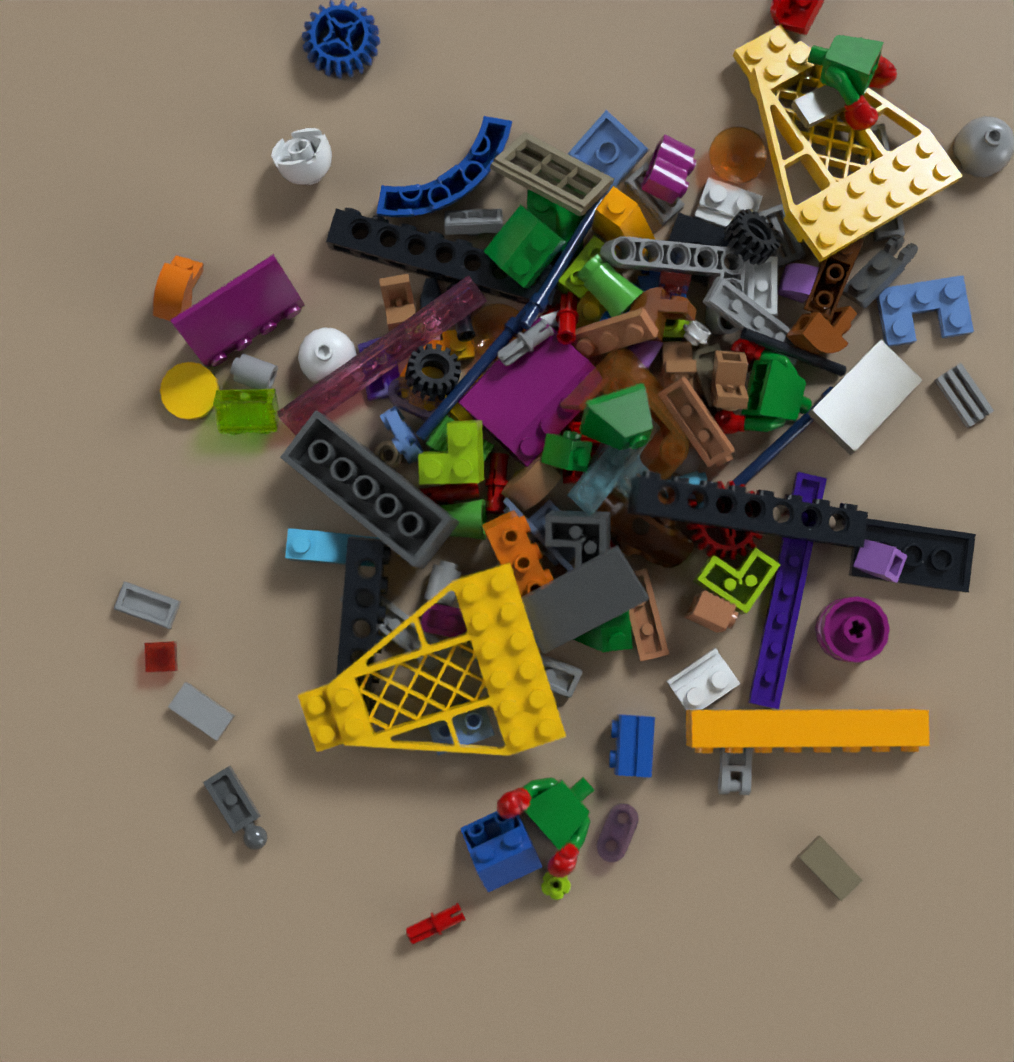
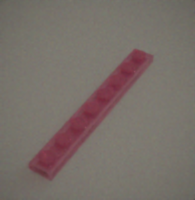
M468 275L277 411L279 419L296 436L316 410L327 415L411 356V353L417 351L418 347L425 346L486 303L485 296Z

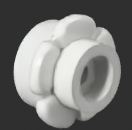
M695 320L683 326V329L686 331L684 337L695 346H698L699 343L707 344V338L711 332L702 323Z

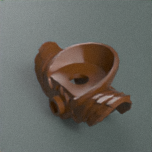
M611 488L606 498H599L597 495H593L590 511L611 512V536L616 538V541L619 543L617 546L622 553L628 556L633 554L641 555L653 564L661 565L665 568H673L685 561L693 551L694 542L675 528L676 521L628 514L630 493L625 495V493L618 491L616 488ZM659 491L658 498L662 504H665L668 498ZM642 518L647 521L650 526L648 532L645 534L636 533L632 526L635 519Z

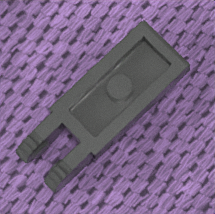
M895 235L886 243L884 249H881L845 285L842 294L863 309L866 308L905 270L904 267L916 256L918 251L917 245L908 243L900 251L896 259L893 256L900 250L905 241L901 235Z

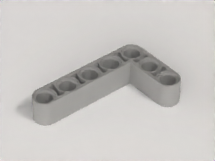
M625 236L610 240L601 247V259L604 263L607 261L615 268L707 276V293L716 277L722 276L744 293L745 261L742 260L740 254L738 256L734 254L736 251L734 248ZM616 245L622 251L621 259L615 255L614 248ZM643 248L649 253L648 262L643 258ZM671 251L676 255L675 264L670 259ZM698 254L703 258L702 267L697 262ZM725 257L729 260V269L724 264ZM706 305L705 324L710 328L712 335L732 334L739 330L727 320L726 327L724 328L721 324V316Z

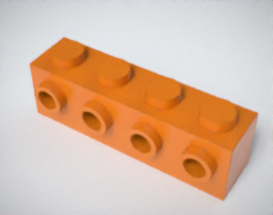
M512 510L482 525L499 564L503 565L510 562L521 597L554 580L548 568L542 569L539 560L543 558L538 544L536 542L531 544L527 536L531 529L524 515L519 517Z

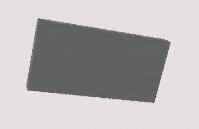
M616 546L521 598L535 641L543 654L644 603L648 600L649 596L619 547Z

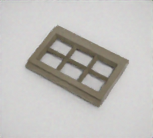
M528 133L521 134L490 165L491 170L578 216H583L610 189L614 182V178ZM526 149L543 158V160L539 162L521 151ZM514 158L533 169L528 172L510 161ZM551 162L570 173L566 176L546 164ZM540 172L559 183L555 186L536 176V174ZM576 175L595 185V187L591 189L572 178ZM567 186L585 197L581 200L562 190V188Z

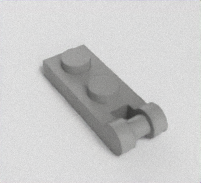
M725 747L720 748L718 793L728 795L730 792H739V795H750L752 747H743V753H725ZM731 771H740L739 780H731Z

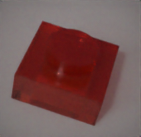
M661 271L657 287H662L670 296H681L682 293L686 294L690 287L691 275Z
M177 641L145 643V673L178 671Z

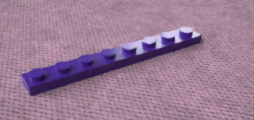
M797 472L791 495L802 496V502L812 503V499H823L827 478ZM804 511L801 516V521L806 526L808 523V515ZM782 537L777 561L781 565L774 575L748 703L775 709L780 707L814 542Z

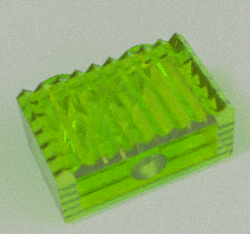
M275 388L216 391L213 406L220 434L224 432L230 435L245 434L247 432L269 434L277 431L280 413Z

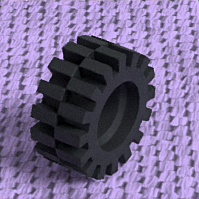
M743 209L725 227V241L730 242L728 244L729 248H734L736 250L734 254L737 256L740 254L743 261L746 262L749 259L752 265L756 263L757 265L764 264L780 246L779 242L781 239L777 236L779 233L777 230L772 229L774 225L771 222L767 223L765 221L766 217L763 215L759 217L756 211L752 213L750 209L745 211Z
M426 344L425 350L423 346L418 347L417 352L413 351L408 361L405 373L406 384L408 388L412 387L411 392L414 395L420 392L419 398L423 400L426 395L430 396L429 401H435L436 396H438L439 401L444 400L445 395L448 396L458 384L461 374L460 361L456 362L457 355L454 353L450 356L451 350L446 348L445 351H442V345L439 344L436 345V349H432V344ZM430 366L436 367L444 373V376L439 379L430 378L422 372V369Z

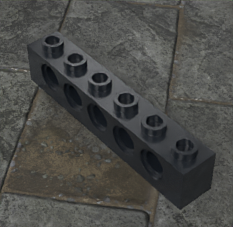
M353 536L348 538L336 677L355 662L353 660V652L360 650L366 653L383 639V636L378 635L379 624L385 623L386 606H381L382 594H387L389 577L384 576V565L390 564L391 548L386 547V544L380 539ZM363 561H370L375 565L376 572L374 576L367 577L362 574L360 566ZM360 591L371 593L373 596L372 605L363 606L359 603L358 594ZM366 621L370 625V634L365 636L358 634L355 629L356 622ZM383 647L368 659L366 665L376 662L377 653L382 654ZM366 674L357 677L358 680L363 682ZM370 674L365 684V689L373 693L374 683H379L380 678ZM363 694L370 715L377 701Z

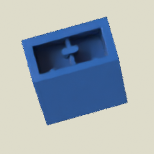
M495 811L460 828L476 872L488 893L543 867L520 814L510 819H503Z

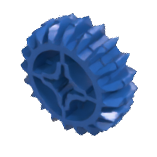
M330 0L329 8L326 9L320 4L318 7L320 13L311 12L310 18L312 21H305L304 27L306 32H302V39L306 42L303 45L304 52L309 53L307 55L308 61L315 63V68L318 71L325 68V74L328 77L334 71H336V76L339 79L342 78L343 72H347L350 78L353 77V70L355 69L363 73L362 64L371 66L372 59L370 56L377 57L378 50L376 46L380 45V38L377 36L379 28L373 25L375 23L374 17L367 15V9L364 6L357 10V3L354 1L349 6H346L345 0H341L340 4L335 6L334 1ZM345 21V22H349V23L341 24V23H339V22ZM328 27L329 34L323 38L324 42L319 44L322 32ZM336 33H337L338 36L341 37L343 40H346L347 46L345 45V43H344L343 41H341L339 38L336 37ZM364 33L361 46L358 50L354 51L353 44ZM341 54L345 57H334V55Z

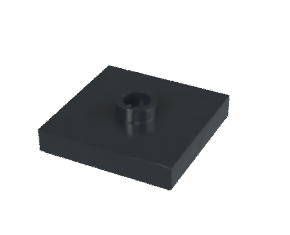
M680 212L668 241L720 247H728L729 244L724 238L725 229ZM671 251L670 259L675 264L676 255ZM698 254L697 262L702 267L703 258ZM685 274L686 279L707 286V276Z

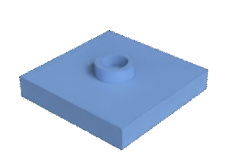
M606 110L569 151L568 155L614 178L613 184L607 191L609 192L613 186L617 187L647 154L649 149Z

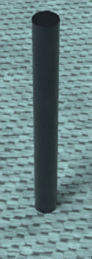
M746 327L741 332L740 338L840 377L846 373L847 367L840 363Z

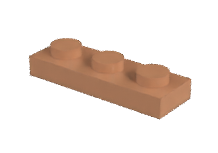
M640 308L576 328V338L572 346L585 358H589L654 339L659 330L645 308Z
M685 376L658 393L708 468L733 453L734 447Z
M647 568L634 571L649 598L644 603L629 610L631 630L640 662L669 655Z

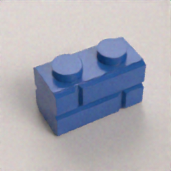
M617 714V720L611 721V738H616L615 750H610L609 768H614L615 775L652 777L654 716Z

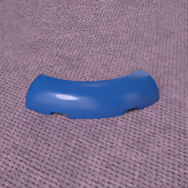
M484 116L477 138L466 157L458 165L456 164L450 170L438 176L434 181L423 185H382L376 212L377 216L390 218L422 216L439 211L464 198L490 173L491 163L504 151L513 121Z

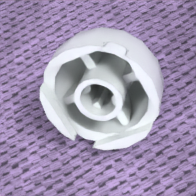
M317 128L297 130L291 133L292 139L286 143L284 139H281L275 145L271 155L283 178L293 184H315L321 180L331 167L332 151L325 134L322 135L321 131Z
M324 327L313 330L304 338L299 347L298 360L301 370L311 382L318 386L326 387L343 384L352 376L357 364L354 344L346 334L334 328Z

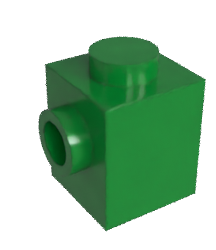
M564 430L563 435L547 433L541 463L565 470L587 472L593 442L582 440L581 433Z

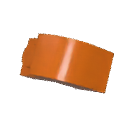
M178 255L174 257L170 264L164 263L154 291L153 316L170 321L192 306V289L203 273V263Z

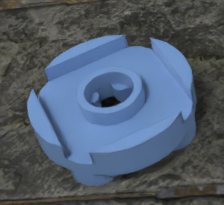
M395 405L381 414L380 418L387 430H391L394 435L392 441L400 454L403 453L409 464L418 461V454L424 451L411 426L409 427L405 421L402 422L406 418Z

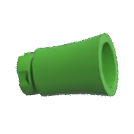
M597 254L577 274V277L585 283L584 286L602 304L611 317L624 314L631 307L634 300L644 292L619 274L607 261L604 263Z
M484 499L456 504H438L460 522L449 537L486 539V534L482 527L483 524L487 523Z

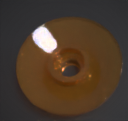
M730 127L721 131L714 138L709 149V162L713 171L719 178L732 184H744L754 180L764 169L767 160V150L762 138L753 130L745 127ZM731 156H740L741 162H733Z
M502 303L490 304L479 310L472 319L473 328L476 333L475 338L471 340L474 349L482 356L496 340L493 333L496 330L503 332L506 322L511 317H515L519 311L510 305ZM513 337V338L510 340V342H512L513 340H515L517 337Z

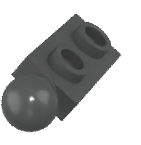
M230 765L204 781L203 784L233 833L243 828L245 831L243 836L245 845L252 850L261 849L267 842V832L261 826H255L253 823L261 815Z

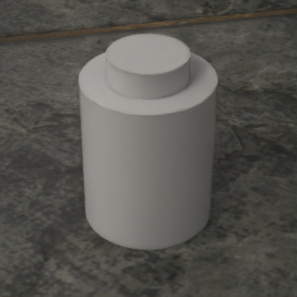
M242 354L240 358L236 357L234 359L230 373L234 375L233 379L235 382L269 393L275 382L278 366Z
M441 560L440 565H433L424 599L430 600L452 580L461 577L462 572L457 571V564ZM448 592L437 603L453 606L455 592Z

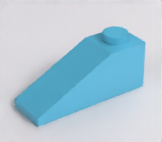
M288 528L285 558L292 561L346 565L349 537L379 538ZM363 561L361 563V566L375 567L370 561Z

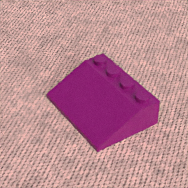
M272 254L170 321L207 368L211 365L216 367L228 359L227 355L234 350L241 351L251 345L252 339L259 334L266 335L272 332L277 327L276 323L284 318L291 319L301 312V307L305 304L278 260Z
M538 317V318L533 322V324L531 325V327H533V326L536 325L538 322H540V320H541L542 318H541V317ZM554 329V335L534 347V352H527L511 365L505 366L498 359L458 401L475 420H482V427L518 463L526 467L543 451L546 434H559L585 407L586 401L591 400L608 382L592 363L571 344L566 345L558 342L557 332Z

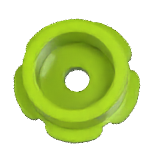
M549 872L545 873L543 883L541 884L543 893L546 896L549 895L553 900L562 899L564 894L569 893L571 883L567 879L568 876L558 878L552 876ZM558 882L559 886L554 887L553 883Z

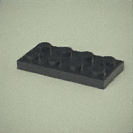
M867 518L865 539L896 547L907 555L897 583L962 593L969 592L976 534ZM852 548L849 576L890 582L855 568L854 563L860 548Z

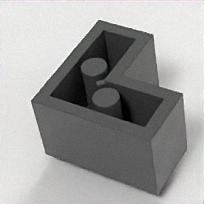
M552 510L545 516V546L575 547V568L611 549V512Z

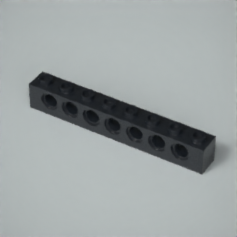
M348 207L344 210L336 208L326 239L329 249L429 278H436L447 283H461L465 288L525 305L533 293H538L553 268V265L549 264L536 280L537 283L530 289L524 288L509 275L504 279H497L493 276L494 270L500 267L484 252L487 247H484L483 250L472 247V243L462 239H456V242L444 239V235L434 231H429L428 234L418 232L416 227L401 223L400 226L390 224L388 219L373 215L372 218L361 215L360 211ZM359 229L369 231L364 239H356L354 234ZM386 237L397 239L392 247H385L381 243ZM419 244L425 250L420 255H413L409 252L410 248L413 245ZM443 252H448L453 256L452 260L448 263L439 262L437 257ZM470 260H476L481 266L476 271H469L465 268V264ZM558 283L548 297L549 303L545 308L546 311L552 308Z
M643 471L642 476L632 477L628 514L841 547L864 548L868 512L858 511V505L840 503L839 507L830 506L829 500L812 499V503L802 502V496L785 494L783 499L774 497L775 492L767 490H756V494L746 493V487L728 485L727 490L718 488V483L700 481V485L690 484L689 478L671 476V480L660 479V473ZM661 488L668 493V500L665 504H662L658 498ZM690 493L694 494L697 500L696 506L693 509L687 503ZM719 497L725 503V509L722 513L716 508V502ZM747 502L753 507L751 517H748L745 513ZM775 507L781 512L778 522L773 517ZM804 511L808 515V523L806 526L801 521V516ZM831 516H833L836 521V526L833 530L830 528L829 520Z

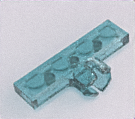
M652 418L653 430L647 444L661 428ZM647 444L638 449L628 448L622 451L606 445L567 495L587 515L595 513L614 487L625 497H629L632 477L642 476L643 471L651 472L640 460V454Z

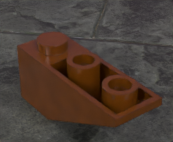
M860 238L819 262V270L811 293L807 297L804 310L811 313L820 312L825 319L832 320L864 239Z

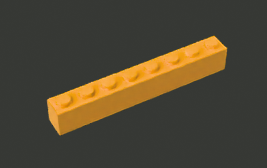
M686 710V746L695 748V753H713V748L724 747L725 753H743V747H754L755 753H773L772 747H784V752L801 753L802 747H813V752L829 753L831 752V747H842V752H861V747H871L872 752H890V746H901V752H919V746H930L929 710Z

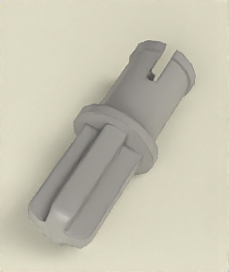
M543 318L526 332H519L515 340L498 351L497 355L500 361L505 366H509L527 352H534V347L554 335L552 327L546 328L548 322Z

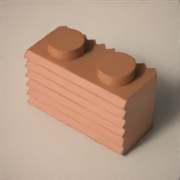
M706 590L695 594L685 618L718 633L725 632L727 628L732 629L738 617V612H735V603L730 604V601H725L724 598L719 599L718 595L714 596L713 593L708 594Z

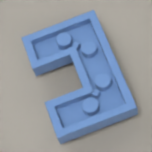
M963 275L887 287L876 297L884 343L888 347L911 344L917 341L912 314L937 311L942 339L968 335L974 332Z

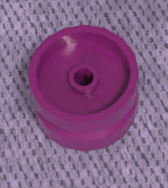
M854 596L837 599L826 605L817 617L815 632L817 642L827 655L835 660L857 663L871 660L881 653L888 642L890 628L888 618L878 604L868 598ZM852 626H853V627H854V633H853V634H850V633H849V629H851Z

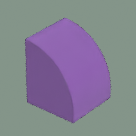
M799 263L787 264L778 285V295L804 303L811 293L819 268Z
M647 340L630 345L620 360L646 374L663 343Z
M865 539L864 548H860L854 567L875 577L897 583L907 555L896 547Z

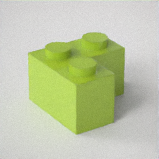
M482 420L448 422V451H425L418 454L419 484L480 483L484 480Z
M757 548L749 550L736 570L713 555L708 558L693 582L709 593H713L714 596L718 595L719 599L724 598L725 601H730V604L735 603V611L743 615L749 612L781 564Z

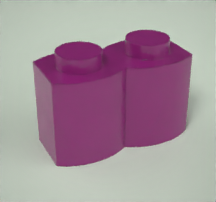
M664 134L653 151L641 190L670 204H673L677 197L682 198L689 186L686 178L690 176L697 160L693 159L695 149Z

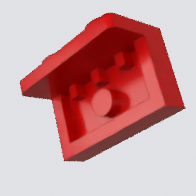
M773 0L770 6V14L776 27L782 25L787 31L807 35L825 0Z

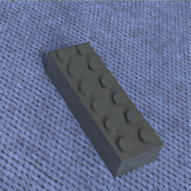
M317 410L280 456L287 464L414 567L424 569L460 523L332 419Z

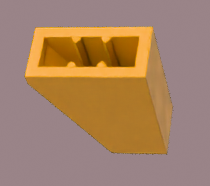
M613 186L596 208L591 230L606 241L624 236L655 240L638 203ZM643 248L642 255L644 256V254L646 253L645 248Z

